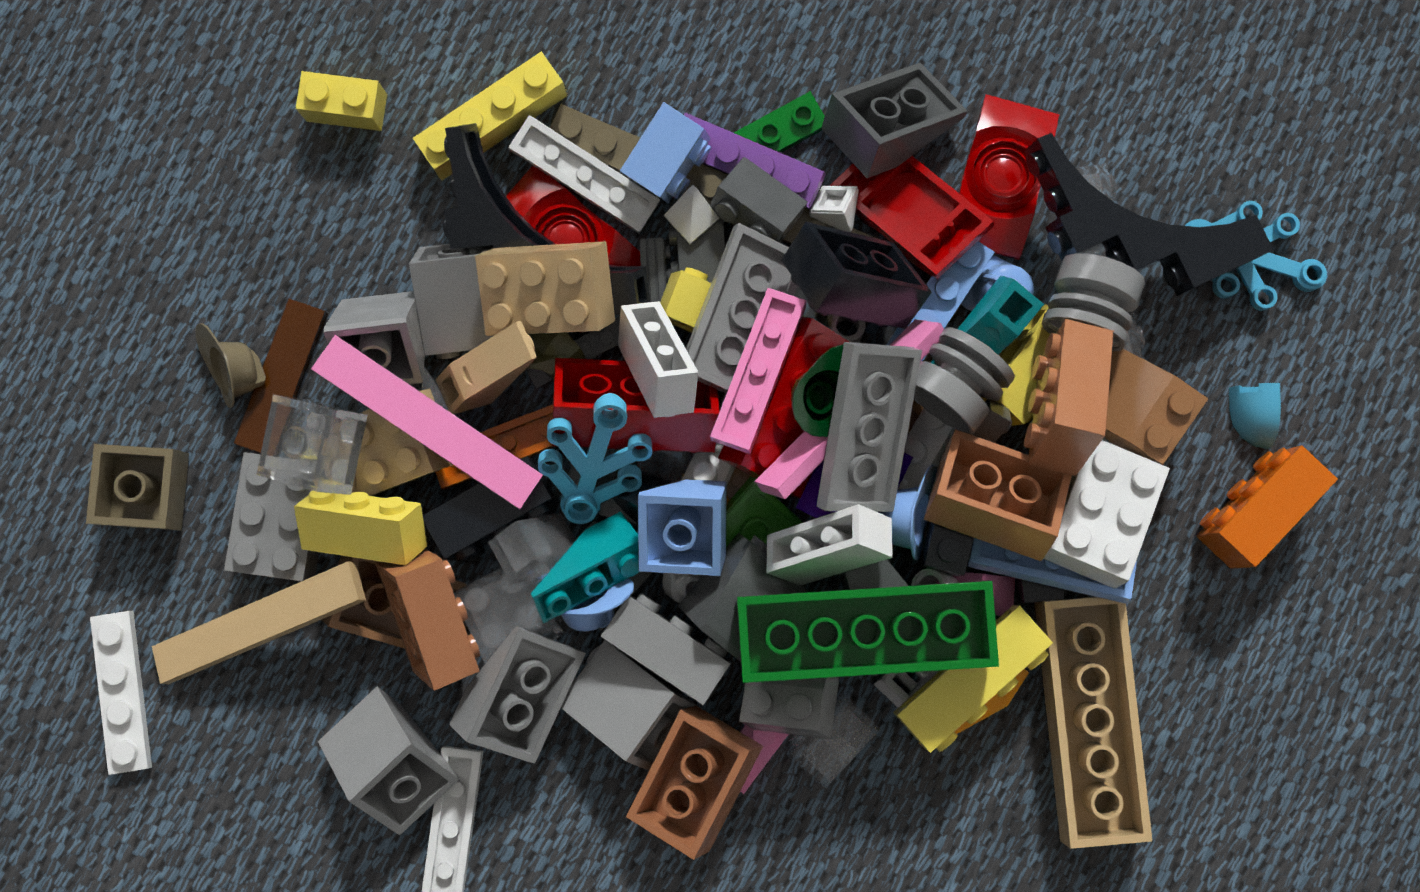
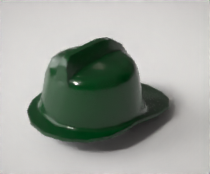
M844 344L832 347L821 355L810 369L796 380L792 388L791 403L794 418L801 429L811 436L827 437L829 435Z

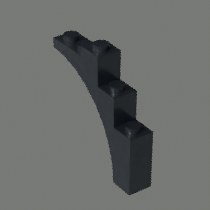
M463 124L445 128L444 149L447 157L450 159L453 175L451 178V191L457 199L458 205L444 210L443 231L449 239L450 249L493 245L494 248L554 245L555 243L536 231L514 209L497 184L484 155L477 124ZM609 264L615 315L620 314L621 305L650 302L646 266H615Z
M1052 133L1038 138L1024 150L1027 156V167L1031 174L1037 177L1044 191L1045 204L1057 217L1055 221L1045 228L1048 232L1049 246L1055 254L1059 255L1061 261L1067 255L1083 254L1103 244L1106 250L1105 257L1123 262L1137 271L1160 261L1166 283L1173 288L1176 296H1179L1274 250L1257 215L1230 224L1206 227L1166 224L1142 217L1114 203L1097 190L1067 159Z

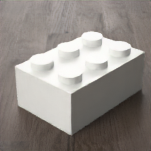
M1102 440L1076 476H1071L1058 537L1043 559L1114 589L1128 582L1170 468Z

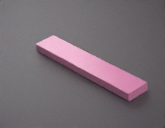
M915 319L890 345L922 350V360L929 353L931 346L940 342L939 336L944 328L938 322ZM804 431L755 480L757 486L764 493L787 499L824 461L828 436H811Z
M336 335L311 368L312 371L519 510L543 476V474Z

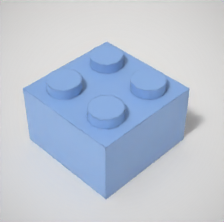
M663 102L620 169V172L669 204L672 198L678 200L685 192L690 183L686 176L695 164L700 167L712 148L708 145L711 138L703 127Z

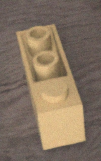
M518 321L450 363L435 379L448 411L456 414L491 404L537 358L533 340L526 333L522 322Z

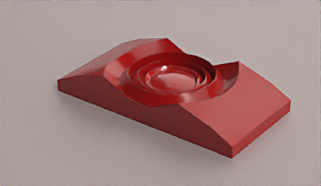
M985 94L958 193L994 221L995 226L979 242L993 250L995 254L1019 260L1035 214L1041 186L1037 177L1033 176L1027 167V156L1024 150L1038 138L1052 133L1055 137L1059 114Z
M913 156L898 167L870 178H866L852 164L830 184V186H857L858 198L855 214L866 225L881 233L890 242L895 243L909 262L936 279H939L995 226L994 221Z
M532 166L506 195L514 209L536 231L553 243L571 244L606 241L610 265L641 266L640 251L616 229L585 207L564 186L538 168Z

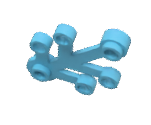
M1246 201L1237 208L1236 212L1214 223L1204 219H1195L1188 222L1185 226L1206 227L1230 224L1246 218L1243 214L1244 208L1251 209L1260 220L1263 211L1257 202ZM1284 213L1277 217L1273 224L1263 229L1270 242L1278 238L1286 239L1298 232L1300 221L1294 214ZM1281 220H1286L1290 223V232H1286L1281 228ZM1267 253L1236 268L1250 294V304L1259 311L1273 307L1278 297L1274 288L1264 285L1255 266L1291 277L1294 285L1304 292H1311L1320 288L1327 279L1326 268L1318 260L1307 259L1300 263L1272 253ZM1308 268L1316 271V280H1311L1307 276ZM1225 273L1212 280L1213 292L1219 298H1229L1239 291L1240 281L1234 274ZM1222 280H1227L1231 283L1232 290L1230 292H1225L1221 288ZM1259 292H1264L1268 295L1269 302L1267 305L1259 301Z
M613 393L602 395L594 403L593 421L596 427L587 455L572 437V424L569 420L558 417L550 420L547 425L548 441L558 446L579 472L578 485L562 469L563 457L559 451L546 449L538 456V471L544 476L549 477L562 493L561 510L569 521L576 524H585L592 521L600 510V503L624 492L638 490L642 485V472L639 467L631 463L645 461L652 456L651 438L646 434L637 433L628 439V447L605 457L612 432L620 430L627 422V405L622 398ZM563 430L565 433L557 434L554 431ZM636 446H645L646 448H644V449H636V448H634V447H636ZM552 461L556 464L548 465L545 462ZM618 470L617 479L595 488L597 479ZM625 477H634V479H632V480H627V479H624V478H625Z

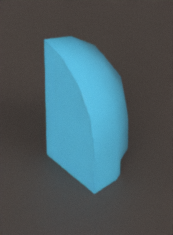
M1259 383V387H1242L1241 385L1229 387V411L1232 424L1241 438L1255 447L1270 449L1278 436L1281 415L1280 383Z

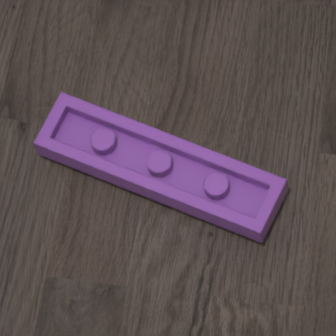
M684 113L686 117L703 127L711 138L708 145L712 148L703 164L729 174L739 161L745 157L808 202L805 208L811 209L826 176L824 171L693 115Z

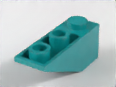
M1000 275L958 329L983 342L999 355L1021 334L1044 303L1015 279ZM934 360L930 362L932 364L937 365Z
M621 511L586 529L530 593L543 624L638 574L640 571L637 532Z

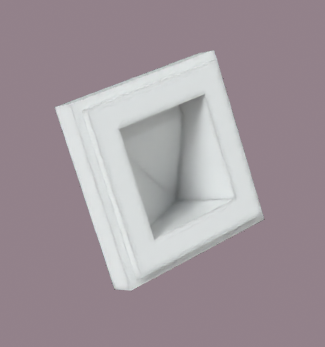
M694 185L664 214V217L689 245L719 220L717 214Z
M822 186L809 211L810 217L837 229L851 232L854 225L858 198L857 186Z

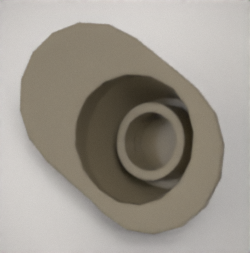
M203 323L197 324L195 332L199 351L213 379L219 386L228 408H232L234 406V398L249 393L265 383L266 376L260 359L245 343L218 342L208 326Z

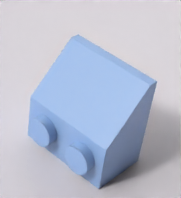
M686 479L639 492L638 542L640 572L721 576L726 558L727 481Z

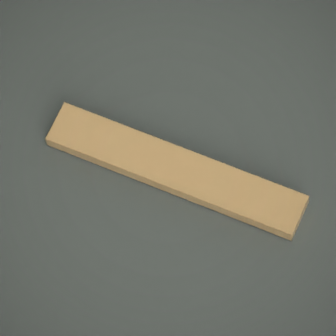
M350 561L152 646L160 684L176 682L366 601L357 564Z

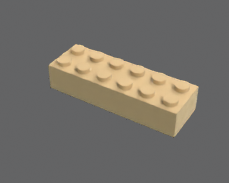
M1095 596L1035 602L1037 625L1053 642L1046 649L1049 655L1041 663L1060 841L1070 849L1152 842L1126 604Z

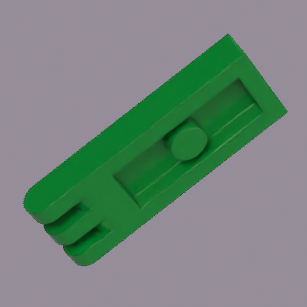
M811 91L734 133L782 153L822 131L821 127L825 115Z

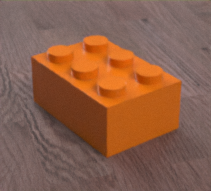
M1302 445L1289 449L1282 447L1274 454L1271 451L1266 452L1252 467L1257 472L1247 482L1242 479L1227 492L1226 496L1230 500L1221 510L1215 507L1200 521L1199 524L1203 529L1196 537L1230 569L1256 567L1338 480Z

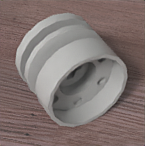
M1080 253L1065 256L1061 261L1054 283L1058 294H1053L1048 301L1049 309L1044 314L1042 320L1043 328L1050 334H1056L1064 320L1069 319L1114 330L1112 352L1122 350L1128 340L1127 331L1133 324L1132 317L1128 312H1133L1139 305L1145 285L1144 277L1136 269L1108 257Z
M948 327L940 334V343L933 344L929 350L932 359L937 365L927 361H920L914 400L946 425L973 435L990 411L981 397L991 401H999L1003 394L1001 388H1008L1014 381L1015 374L1011 367L989 346L964 331Z

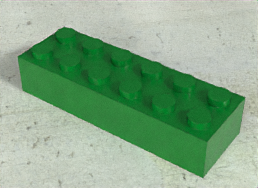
M992 581L737 597L743 683L999 667Z

